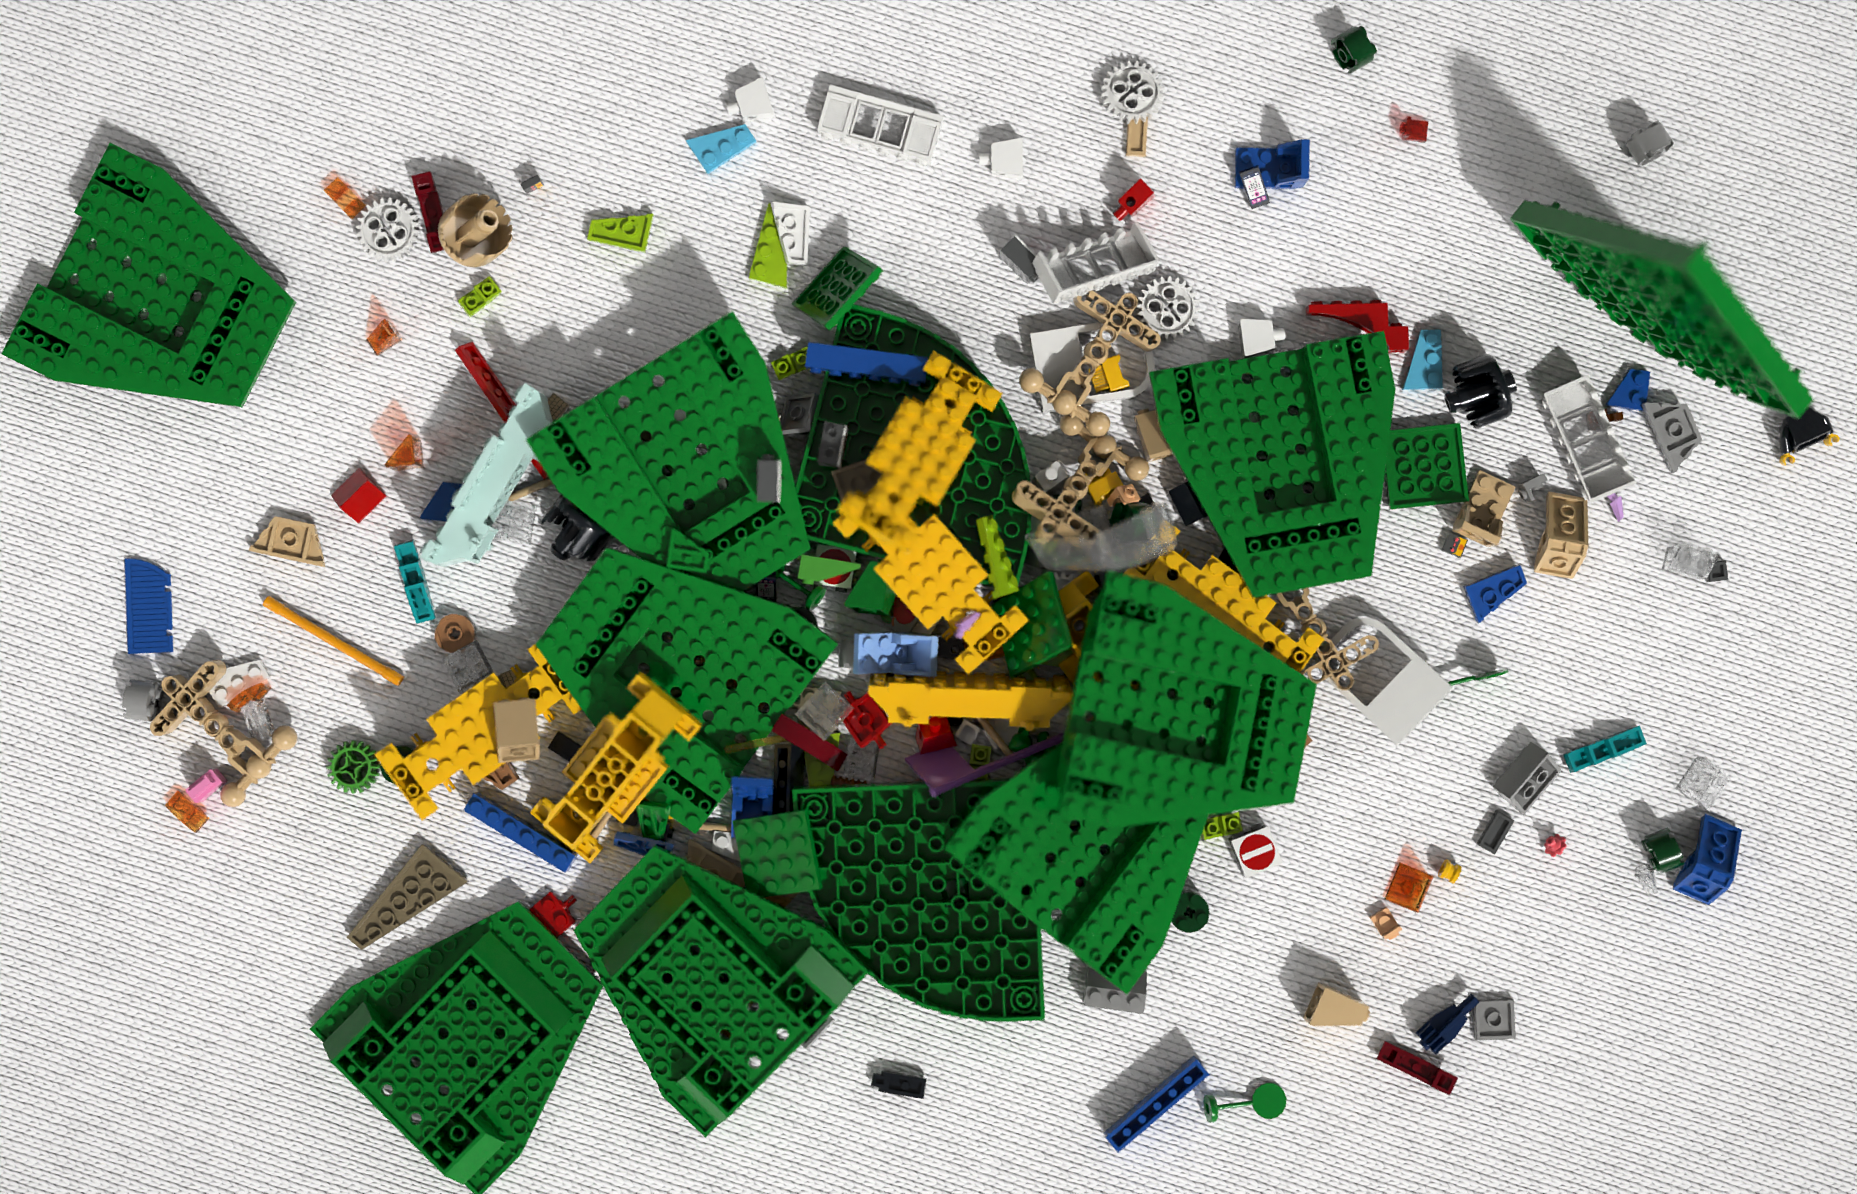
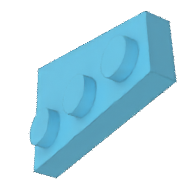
M746 124L685 140L707 174L757 142Z
M1441 329L1419 331L1402 390L1443 388Z

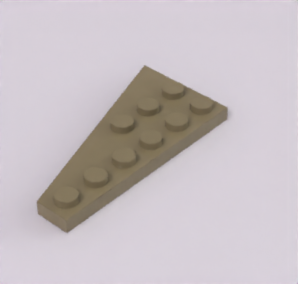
M422 844L346 938L363 950L460 888L469 880L426 845Z

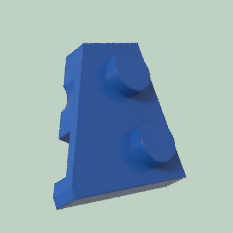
M1629 369L1605 406L1644 411L1641 404L1647 402L1650 371Z
M442 482L420 515V519L447 522V514L451 509H455L451 505L453 502L452 497L457 490L461 489L463 484Z

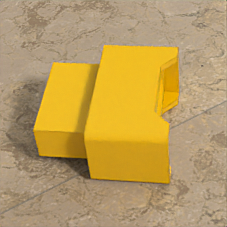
M1119 354L1108 357L1103 364L1096 368L1091 378L1095 393L1109 390V393L1129 388V382L1123 378L1118 364L1121 359Z
M1109 467L1102 476H1096L1088 485V494L1096 508L1101 506L1103 500L1110 497L1116 487L1123 486L1117 472L1111 473Z

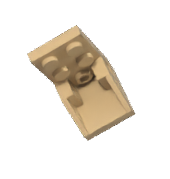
M1479 470L1468 491L1469 501L1463 502L1453 524L1452 531L1486 547L1498 545L1503 529L1501 518L1515 486Z
M1548 492L1546 495V529L1541 536L1534 563V572L1573 579L1586 557L1589 546L1588 500H1585L1583 497Z

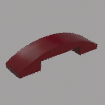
M431 171L413 175L411 177L426 226V236L430 252L444 251L438 236V225L444 212Z
M780 714L771 729L775 734L801 748L837 772L848 754L783 714Z
M1384 1041L1376 1058L1449 1096L1458 1080V1077L1387 1041Z

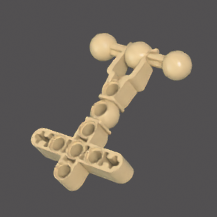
M1089 291L1085 294L1087 297L1084 302L1081 301V296L1074 297L1073 302L1076 307L1103 324L1093 341L1085 346L1084 356L1081 358L1082 361L1075 367L1073 372L1069 371L1063 375L1055 389L1046 384L1042 373L1034 368L1024 370L1019 377V385L1025 392H1039L1048 398L1047 403H1052L1057 413L1062 415L1070 414L1071 419L1076 416L1085 422L1087 431L1094 436H1103L1109 431L1110 419L1103 412L1091 413L1081 405L1092 389L1090 381L1096 368L1107 360L1111 344L1118 335H1121L1142 350L1150 352L1158 347L1161 342L1157 332L1131 316L1138 304L1137 297L1132 293L1124 294L1115 305L1094 291ZM1123 299L1131 301L1130 308L1124 306ZM1096 305H1102L1105 312L1098 313ZM1114 315L1119 316L1121 324L1114 323L1112 317ZM1130 326H1134L1137 328V335H1133L1130 333ZM1103 332H1108L1110 334V341H1106L1103 339ZM1149 338L1153 339L1151 345L1148 344ZM1093 348L1100 351V357L1092 355ZM1082 365H1087L1090 368L1089 374L1082 372ZM1068 379L1073 380L1076 385H1081L1083 388V392L1078 400L1071 391L1062 390Z
M1070 414L1063 415L1060 419L1061 431L1068 436L1079 435L1089 442L1078 457L1080 465L1073 476L1065 480L1063 491L1057 500L1028 481H1022L1017 485L1012 493V500L1016 505L1041 521L1035 531V537L1038 541L1047 543L1057 532L1080 549L1091 551L1100 541L1101 533L1097 528L1071 510L1078 500L1087 495L1088 485L1096 476H1102L1113 460L1124 466L1126 475L1134 481H1141L1148 476L1149 464L1140 456L1131 458L1122 452V446H1117L1116 440L1111 435H1091L1082 420L1076 416L1071 419ZM1092 448L1093 453L1097 457L1108 459L1105 463L1100 462L1096 464L1095 460H1090L1089 450Z
M1309 588L1302 589L1303 595L1294 597L1290 602L1286 601L1282 593L1276 594L1281 605L1284 608H1290L1295 617L1301 621L1302 634L1311 624H1316L1320 629L1318 634L1330 646L1328 652H1321L1318 648L1316 653L1321 661L1300 673L1302 675L1307 673L1308 679L1316 684L1331 677L1338 689L1344 691L1350 689L1354 684V679L1347 667L1375 652L1379 647L1378 639L1368 635L1337 651L1333 642L1327 638L1326 624L1316 614L1313 615V608L1307 597L1310 592ZM1301 607H1306L1309 609L1310 614L1308 617L1303 618L1299 615L1298 610ZM1366 639L1369 642L1373 641V649L1366 648L1363 650L1365 654L1361 655V651L1356 644L1359 643V646L1362 647L1366 644ZM1348 649H1354L1357 652L1356 659L1350 660L1347 658L1346 652ZM1330 659H1337L1340 666L1338 669L1333 670L1329 667ZM1315 668L1322 671V677L1318 680L1313 679L1311 676V671ZM1341 676L1349 678L1350 683L1347 687L1340 686L1339 678Z
M213 660L205 662L189 680L182 675L168 676L163 679L161 683L162 689L171 698V701L151 722L150 731L155 736L170 734L188 715L193 720L198 721L200 726L203 725L206 734L215 737L214 740L218 741L219 745L229 755L227 758L228 762L241 774H244L236 783L226 784L220 792V799L223 804L228 807H238L244 802L246 789L251 783L258 784V779L268 776L272 769V764H276L274 758L281 750L286 751L293 748L298 737L295 729L292 727L279 726L272 734V744L265 749L256 738H248L241 731L234 729L233 725L229 726L227 717L218 713L219 711L215 710L213 704L205 698L207 693L224 676L227 669L223 661ZM200 679L203 681L202 688L199 686ZM173 680L176 682V688L172 686ZM187 694H189L191 698L190 702H188L186 699ZM201 707H202V708L204 709V711H205L204 716L200 713V708H201ZM174 708H176L178 712L177 716L174 715ZM215 721L219 724L218 730L214 726ZM229 735L233 737L232 743L229 742ZM246 746L255 753V755L248 759L247 763L240 757Z

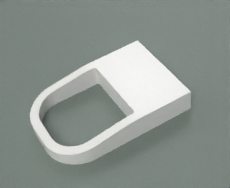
M1121 319L1113 320V322L1121 324ZM1101 322L1031 333L1029 335L1034 368L1042 373L1046 384L1055 389L1064 374L1069 371L1073 372L1075 367L1082 361L1079 336L1097 333L1103 325ZM1134 326L1129 327V330L1137 335V328ZM1144 351L1146 376L1142 384L1130 390L1093 396L1088 394L1081 406L1085 407L1126 400L1141 395L1151 384L1149 372L1155 371L1153 352ZM1084 365L1081 366L1083 373H1085ZM1069 379L1062 388V390L1071 391L1077 400L1083 392L1081 385H1076L1073 380ZM1039 393L1042 414L1055 412L1052 403H1047L1048 398Z
M1372 618L1352 620L1331 639L1335 647L1355 628L1372 626L1379 629L1411 661L1368 706L1349 689L1345 691L1338 689L1331 677L1327 678V680L1396 746H1399L1454 688L1385 624ZM1329 644L1325 646L1323 652L1329 651ZM1339 681L1340 686L1346 687L1343 683Z

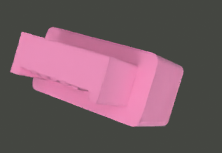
M210 769L186 788L185 791L195 803L204 802L217 789L226 784L227 779L219 769Z

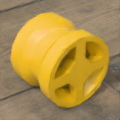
M1446 859L1439 869L1438 877L1446 878L1450 883L1454 884L1460 875L1462 867L1458 864L1453 865L1451 861Z

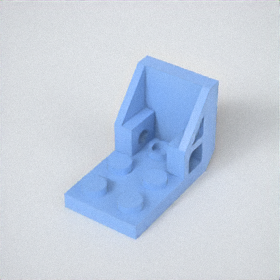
M904 631L854 633L853 673L937 676L938 636Z

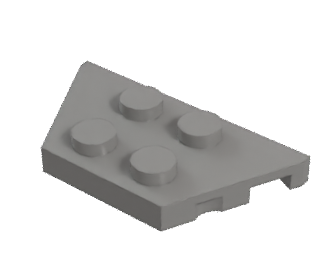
M1642 403L1641 405L1670 472L1675 473L1678 471L1681 463L1691 455L1692 450L1702 441L1687 404Z

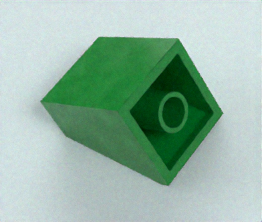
M883 559L870 561L846 599L845 607L855 613L893 617L896 593L873 569Z

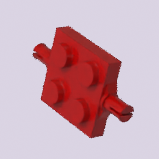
M851 691L846 692L844 697L850 705L839 717L860 748H864L871 741H875L880 749L884 748L887 743L883 740L881 734L892 724L888 723V716L868 692L859 699H855Z
M550 891L529 909L557 938L577 922L569 910V907L577 902L574 895H571L563 902Z

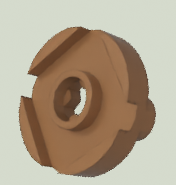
M459 614L447 615L439 621L435 629V640L438 646L449 653L465 652L475 642V627L466 616ZM454 628L460 631L458 639L450 636Z

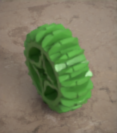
M351 740L350 744L348 741H345L343 746L337 745V751H331L334 758L327 759V761L332 763V765L326 766V769L332 770L327 776H334L331 783L335 784L338 782L337 789H341L344 786V793H348L350 790L352 794H355L357 789L361 793L364 792V787L370 789L371 784L369 782H377L373 776H380V773L375 771L380 768V765L375 763V761L379 760L373 757L376 754V750L369 752L371 745L367 744L364 747L363 741H359L357 744L356 740ZM352 750L361 753L366 760H358L356 755H353ZM346 754L345 765L339 768L340 761L342 757ZM353 764H361L354 770H346ZM368 766L367 774L362 780V769ZM348 773L355 783L347 781L341 774Z

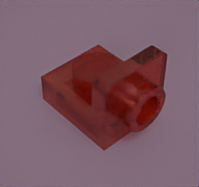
M1407 116L1400 123L1399 133L1402 134L1401 140L1425 143L1429 121L1412 120L1410 116Z

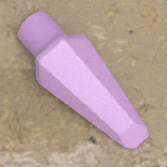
M1614 493L1607 497L1612 502L1610 505L1619 522L1624 517L1622 496L1618 497Z
M972 612L955 624L957 630L954 636L961 639L965 630L969 631L970 627L980 616V613Z

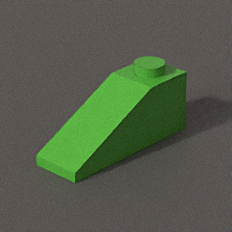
M801 555L798 579H802L803 584L814 585V582H821L861 569V564Z

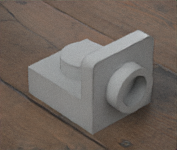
M1545 473L1518 484V493L1522 500L1526 502L1535 500L1531 490L1535 491L1542 488V483L1548 481Z

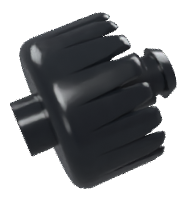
M1483 355L1453 367L1452 375L1457 376L1454 382L1464 383L1458 385L1454 392L1450 393L1448 391L1444 395L1449 412L1456 413L1458 409L1464 412L1473 411L1467 414L1466 417L1467 420L1472 421L1470 425L1474 426L1475 429L1510 417L1513 410L1510 394L1517 392V386L1509 369L1502 371L1496 359L1491 355Z
M562 494L541 520L542 525L546 521L551 523L554 519V524L560 525L563 522V529L554 539L555 544H551L550 550L557 558L564 561L569 559L570 555H579L580 560L587 558V562L595 561L614 537Z

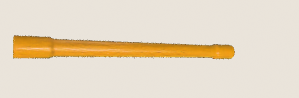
M271 596L264 600L263 606L315 635L380 674L396 686L402 683L404 676L384 666L305 619Z

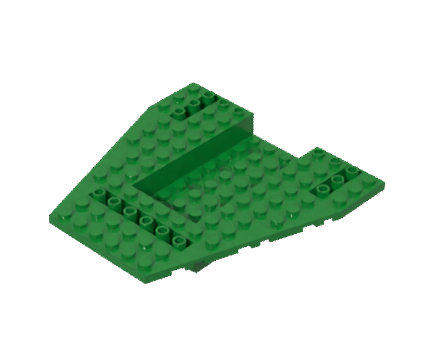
M109 143L74 211L75 214L82 217L77 230L48 286L45 287L37 283L1 354L57 382L243 408L296 301L166 170ZM95 239L97 246L90 250L88 243ZM126 257H131V265L124 267L123 260ZM77 274L79 281L76 284H71L70 278ZM165 274L167 277L166 282L159 284L158 277ZM199 291L202 297L198 302H194L193 294ZM108 292H113V300L107 302L105 295ZM143 309H147L149 312L146 319L140 318V312ZM182 326L184 329L183 334L180 337H176L175 329Z
M733 311L526 439L529 447L558 492L641 559L667 566L671 530L675 528L710 552L707 573L682 569L675 570L712 581L719 585L744 591L810 550L766 363ZM660 375L664 378V384L661 387L653 384L654 376ZM626 396L629 398L630 405L627 408H622L619 405L620 397ZM681 409L686 413V418L683 421L675 419L674 413L676 410ZM643 431L651 433L652 439L649 442L641 440L640 434ZM698 444H705L708 448L707 453L704 455L698 454L696 446ZM762 454H774V458H780L781 460L780 502L757 501L758 458H762ZM664 465L672 466L673 474L665 476L662 473V467ZM720 478H726L729 481V486L721 489L718 487L717 481ZM686 499H692L695 502L693 509L688 510L684 507L683 503Z
M1384 331L1306 344L1302 349L1229 361L1228 358L1149 372L1160 433L1165 438L1171 453L1175 456L1181 471L1200 501L1201 507L1209 517L1210 523L1224 548L1229 553L1230 559L1239 571L1252 598L1372 576L1395 397V384ZM1282 367H1287L1290 370L1289 377H1283L1280 374ZM1243 374L1251 376L1252 381L1250 384L1242 382L1241 377ZM1291 405L1295 406L1298 410L1295 416H1291L1288 413V407ZM1251 412L1258 414V422L1253 423L1249 420ZM1297 444L1305 447L1304 454L1299 455L1296 453L1295 446ZM1258 451L1266 453L1267 458L1265 461L1257 459L1256 454ZM1304 483L1312 485L1313 490L1311 493L1303 491ZM1265 490H1271L1274 493L1273 500L1265 499Z
M608 547L536 643L537 648L595 728L607 714L613 713L620 721L625 719L640 703L641 700L631 693L627 687L640 673L639 665L642 663L648 664L650 668L649 672L644 675L703 724L690 741L675 729L671 731L656 750L665 757L664 762L669 767L645 796L650 802L670 804L669 816L694 834L698 832L731 788L732 777L740 776L746 764L770 734L780 714L784 715L787 709L791 708L838 645L837 641L788 606L780 605L773 601L719 585L712 581L658 565ZM669 631L672 633L673 640L671 642L663 640L662 634ZM697 655H702L705 658V664L702 666L697 665L694 658ZM728 679H735L738 686L735 689H730L727 687L726 682ZM673 687L681 689L682 695L680 697H674L671 694ZM762 702L768 703L770 710L765 713L761 712L758 708L759 704ZM706 710H710L714 714V718L710 721L703 717V712ZM743 734L746 737V742L743 744L737 743L735 736Z
M1106 571L1103 589L1088 614L1056 775L1061 796L1057 815L1117 828L1294 803L1317 684L1168 586ZM1095 671H1099L1101 674L1099 682L1093 680V673ZM1134 679L1138 682V688L1135 691L1130 687V683ZM1170 688L1175 692L1172 699H1169L1167 696V691ZM1207 696L1211 699V705L1208 708L1203 704ZM1087 711H1091L1093 714V719L1090 722L1085 720V713ZM1126 719L1130 722V728L1127 731L1122 728V723ZM1161 728H1165L1167 731L1164 739H1161L1159 736ZM1199 736L1203 738V745L1201 747L1196 745V738Z
M1127 719L1122 723V728L1125 731L1130 728V722ZM1161 728L1159 736L1161 739H1164L1167 731L1165 728ZM1196 740V745L1201 747L1202 744ZM1061 743L1049 750L1041 758L1036 759L1017 772L1011 779L997 786L991 793L980 798L944 845L943 849L1088 967L1110 981L1123 993L1128 994L1163 947L1208 815L1117 828L1057 815L1061 794H1059L1056 771L1062 747ZM1077 820L1078 828L1071 831L1069 827L1070 822ZM1106 844L1108 851L1106 854L1101 855L1099 848L1101 845ZM1049 852L1054 854V860L1051 863H1047L1045 860V856ZM1082 876L1084 883L1082 886L1077 887L1075 880ZM1026 884L1029 885V893L1022 895L1021 888ZM1054 909H1059L1060 911L1057 919H1052L1051 912Z
M657 845L634 866L573 930L582 948L587 952L594 970L600 976L599 979L614 1007L616 1006L622 1017L621 1020L624 1026L626 1025L629 1030V1035L640 1056L651 1071L653 1080L658 1084L661 1095L704 1137L717 1125L728 1119L841 1005L855 986L870 972L827 928ZM693 944L698 945L700 953L693 954L690 946ZM663 973H670L673 976V981L666 982L663 979ZM727 973L730 977V980L728 982H722L719 978V974ZM699 1001L702 1004V1009L695 1010L692 1007V1002ZM750 1001L757 1002L759 1009L751 1010L748 1003ZM721 1030H730L731 1037L724 1038L721 1035ZM778 1030H786L788 1037L780 1038L777 1033ZM757 1057L761 1064L753 1066L750 1063V1058Z
M518 901L351 986L310 1030L323 1042V1047L330 1062L445 1177L462 1185L465 1184L474 1194H483L522 1154L603 989V985L521 901ZM469 999H474L477 1002L476 1009H470L467 1006ZM444 1027L449 1031L447 1038L440 1036V1028ZM498 1027L505 1030V1037L499 1038L496 1035L495 1031ZM413 1056L420 1058V1066L412 1064L411 1058ZM469 1056H474L477 1059L476 1066L468 1064ZM387 1084L393 1088L391 1095L384 1092V1085ZM443 1084L449 1087V1094L447 1095L440 1092V1086ZM413 1113H418L421 1116L420 1123L413 1122Z

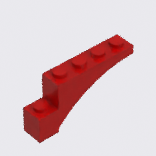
M1354 300L1350 301V304H1343L1342 301H1331V304L1314 301L1305 308L1306 316L1336 319L1359 328L1367 334L1384 331L1388 353H1401L1409 350L1408 326H1402V323H1391L1388 326V303H1382V300H1371L1370 303Z

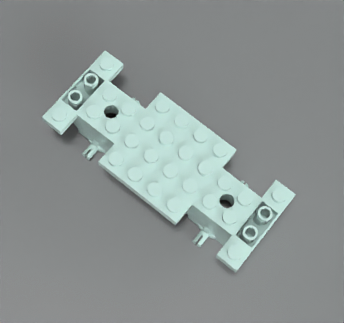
M526 383L523 386H519L516 390L515 401L518 402L517 406L512 407L508 415L510 416L508 421L499 428V436L493 435L492 438L486 440L483 446V453L475 458L472 471L465 475L462 481L464 483L463 486L452 497L453 502L451 505L455 509H451L447 514V522L444 527L441 526L438 529L436 540H429V542L424 543L420 550L422 553L420 558L442 567L466 561L479 564L486 551L492 550V541L498 532V529L492 526L531 460L535 459L538 461L526 439L553 423L547 397Z

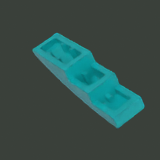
M414 540L395 544L394 549L400 564L399 569L405 584L404 589L416 624L436 619L426 577Z
M1639 725L1563 754L1570 773H1574L1610 758H1616L1647 743Z

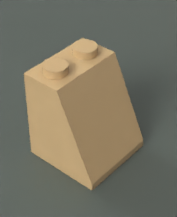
M1143 409L1138 411L1134 421L1146 461L1152 462L1173 456L1165 438L1160 433L1156 410L1149 412V409Z
M521 698L518 701L500 700L494 703L499 763L540 759L535 699Z
M1318 982L1303 1019L1311 1026H1362L1363 1021L1366 1022L1369 1018L1370 1007L1354 997Z

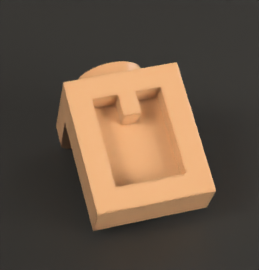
M1133 484L1116 487L1107 499L1110 507H1113L1116 503L1121 502L1124 505L1137 503L1141 498Z
M1387 907L1369 917L1380 936L1385 940L1394 939L1399 935V931L1402 930Z

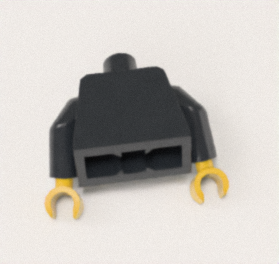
M1807 407L1799 419L1787 415L1788 417L1784 419L1780 427L1779 443L1781 453H1783L1779 459L1780 464L1786 466L1785 460L1787 457H1789L1790 464L1795 462L1794 456L1790 455L1791 451L1794 454L1821 441L1826 446H1832L1831 438L1833 442H1838L1840 438L1838 435L1833 434L1834 430L1829 418L1810 407Z

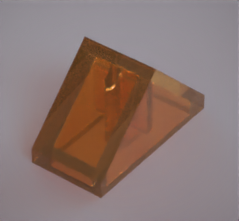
M384 319L366 340L376 356H378L403 339L394 325Z

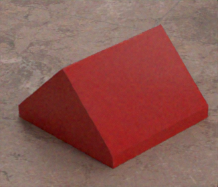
M358 468L331 494L338 507L357 523H360L387 497L361 468Z

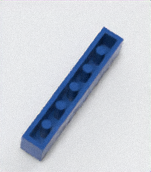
M808 342L805 367L809 369L810 373L821 374V371H827L832 376H841V373L849 374L850 378L855 379L867 376L872 381H881V378L889 379V382L894 384H901V381H906L911 386H921V383L925 384L927 372L923 368L928 362V357Z
M479 792L473 793L463 810L564 873L570 870L579 855L577 852L573 853L558 840Z
M1192 1056L1104 1132L1105 1138L1119 1153L1210 1074L1198 1059Z

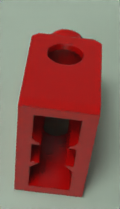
M1140 178L1118 200L1120 206L1112 214L1119 221L1128 214L1133 217L1155 197V194ZM1135 200L1136 202L1132 207L1127 205L1128 201Z
M932 716L929 718L928 724H918L915 738L920 755L957 746L947 717Z

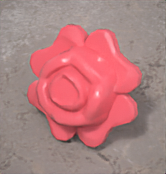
M1556 834L1554 837L1550 836L1544 844L1546 848L1545 853L1550 854L1552 857H1555L1557 854L1561 855L1567 846L1565 844L1566 839L1560 837L1559 834Z

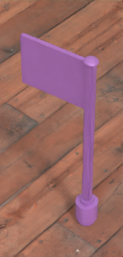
M1064 732L975 770L953 747L921 755L918 752L904 759L930 788L931 796L937 797L938 794L1063 742Z

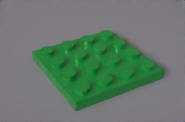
M843 246L794 300L792 305L826 329L831 330L832 327L839 323L840 318L851 310L853 304L865 294L868 287L878 280L883 270L875 263Z
M1460 423L1390 430L1385 468L1389 510L1469 501Z
M1046 572L1019 588V591L1016 593L1008 594L991 604L993 611L999 618L1016 605L1029 620L1002 644L1010 677L1016 678L1073 646L1054 572Z
M807 809L733 821L747 890L761 897H769L823 888Z

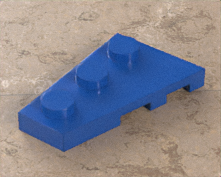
M1517 564L1463 586L1476 622H1482L1490 612L1495 611L1507 598L1509 599L1526 585L1527 581L1521 565Z
M617 831L614 837L615 846L643 856L655 845L673 853L674 844L636 836L628 832Z

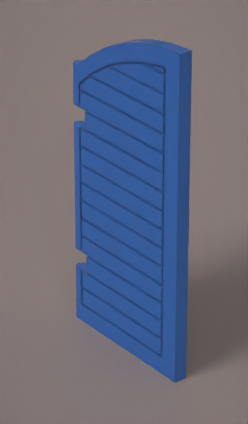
M125 559L128 654L173 652V636H167V630H173L171 591L165 592V586H171V574L143 560Z

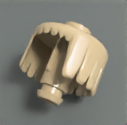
M477 193L464 195L451 205L440 218L438 236L441 246L449 257L461 265L467 267L487 265L501 255L512 241L511 233L513 227L509 225L511 221L508 214L503 216L506 212L505 208L502 205L496 207L498 201L495 199L489 200L490 197L488 195L481 194L478 196Z

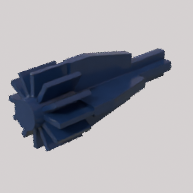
M1470 994L1458 1006L1452 1004L1434 1014L1415 1032L1421 1039L1419 1041L1421 1046L1426 1051L1430 1049L1435 1055L1438 1054L1457 1036L1468 1020L1465 1015L1479 1003L1478 999L1473 994Z

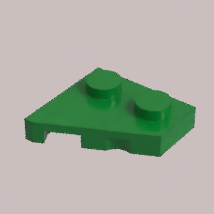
M672 528L666 567L707 573L710 552L675 528Z
M642 800L636 807L642 835L645 838L660 841L664 838L671 805Z

